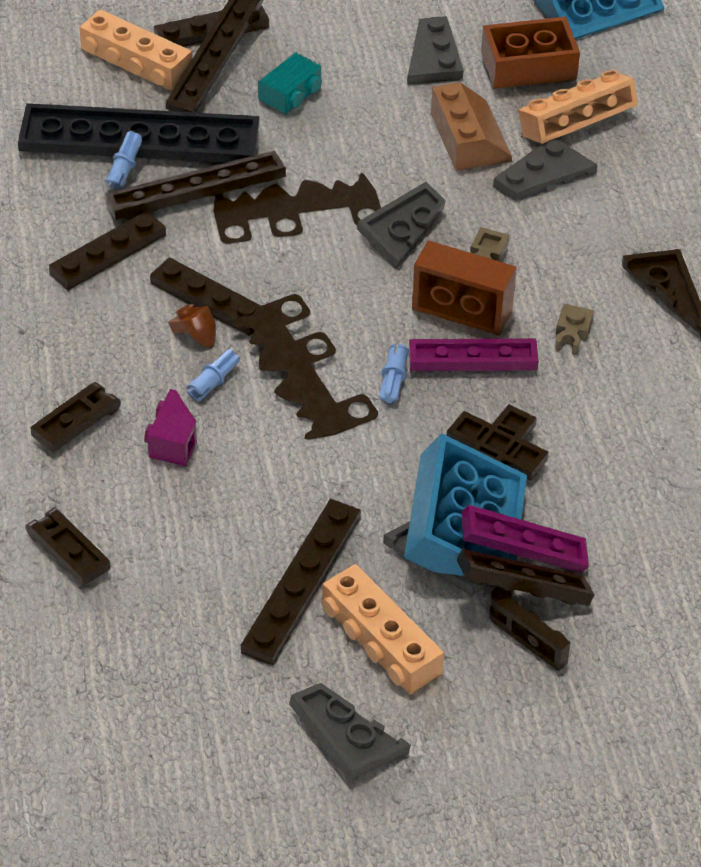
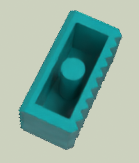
M297 51L258 81V99L287 114L292 108L299 107L303 99H306L307 96L309 97L310 93H316L322 85L321 65L319 63L316 64L315 61L312 62L306 56L303 57Z

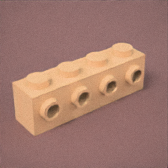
M101 9L79 27L82 50L170 91H173L192 60L191 50Z
M609 70L603 72L601 77L580 81L576 87L571 89L557 90L553 93V96L530 101L528 106L518 109L523 137L543 144L637 106L634 78L618 73L617 70Z
M357 564L352 565L323 583L321 604L326 614L338 620L348 637L352 640L356 639L365 648L368 657L373 662H378L387 671L389 678L395 685H401L410 695L443 674L444 652Z

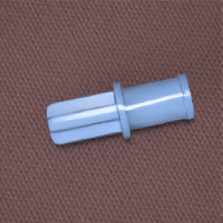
M133 131L127 132L119 152L114 154L113 166L105 180L107 185L110 184L109 187L117 190L123 189L129 171L136 165L134 159L142 143V136Z
M396 344L389 346L386 366L381 370L383 381L380 399L386 401L387 404H393L394 401L398 400L402 381L407 376L405 365L409 349L402 344H398L397 353H395Z
M228 349L212 364L204 365L201 374L186 387L189 396L196 401H202L213 388L224 383V376L239 363V356L233 350Z

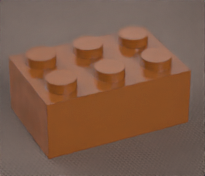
M566 16L483 25L481 54L494 89L577 79L580 51Z
M428 240L414 264L412 309L500 336L513 311L517 267Z

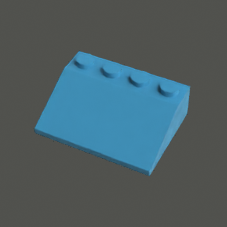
M535 0L537 6L547 18L566 16L575 39L665 9L661 0Z
M441 433L420 456L404 558L432 572L464 576L457 562L462 549L516 561L517 555L464 541L461 512L468 505H472L522 520L527 475Z

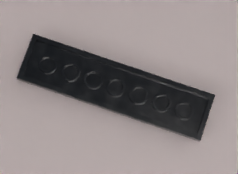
M26 103L18 138V151L114 156L115 153L119 152L127 132L133 131L142 136V143L135 158L227 163L256 155L260 117Z

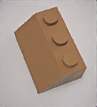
M460 82L432 87L431 115L455 170L512 161L511 152L486 99Z

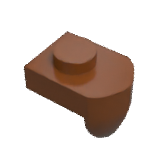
M193 304L186 305L176 312L178 316L168 321L173 333H189L199 344L209 348L214 346L216 324L208 306L194 307Z

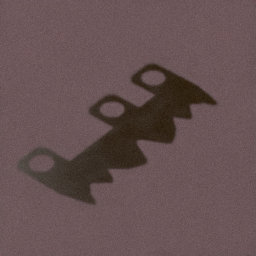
M361 173L359 180L353 186L336 180L332 189L318 182L303 180L296 196L289 195L278 184H273L263 189L256 199L247 192H243L235 201H232L220 193L215 195L213 211L220 240L223 243H236L251 239L252 235L248 219L268 217L272 234L282 237L297 235L303 231L299 213L349 207L353 221L358 225V221L361 220L358 217V212L361 209L371 208L377 211L381 208L375 188L368 178ZM287 218L293 220L296 226L292 231L283 232L277 229L276 223L281 219ZM231 225H238L244 229V235L240 238H229L225 234V229Z
M291 294L257 307L253 314L243 315L231 325L253 328L255 331L249 341L250 344H265L259 355L258 366L261 371H284L288 373L287 377L275 388L274 393L287 401L304 404L296 413L297 417L314 421L311 427L312 430L305 434L304 439L336 435L375 419L378 416V411L368 396L364 394L353 396L338 403L335 402L311 364L333 356L336 348L323 332H316L294 340L286 325L307 318L310 315V309L300 295ZM288 301H295L301 305L302 311L297 316H287L282 312V305ZM313 339L323 340L327 344V350L323 354L314 355L307 350V343ZM353 402H363L369 407V413L363 418H355L349 414L348 407Z

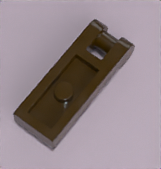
M93 382L30 427L31 436L54 453L105 415H113L117 412L121 405V400L113 394L105 393V388L102 385Z
M54 507L47 511L45 517L39 521L34 519L25 525L30 538L35 542L38 541L82 586L111 569L110 560L57 508Z
M500 587L493 589L490 598L489 619L558 672L568 664L571 642L560 631L553 630L542 622L534 612L526 610L511 599V592L505 591Z

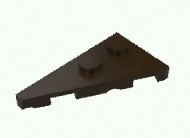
M674 249L623 255L622 267L701 335V302L681 250Z

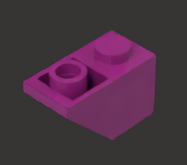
M170 389L165 400H160L157 405L156 419L153 424H148L144 435V442L148 443L150 458L187 466L197 444L196 420L178 392Z

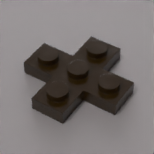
M510 404L507 405L492 424L463 411L447 430L446 436L526 474L527 479L530 481L533 480L548 461V451L525 440L536 427L537 417Z

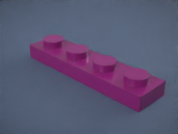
M536 338L409 339L410 371L538 370L539 360Z
M468 505L461 512L464 541L578 573H583L589 567L587 543L584 537L472 505Z

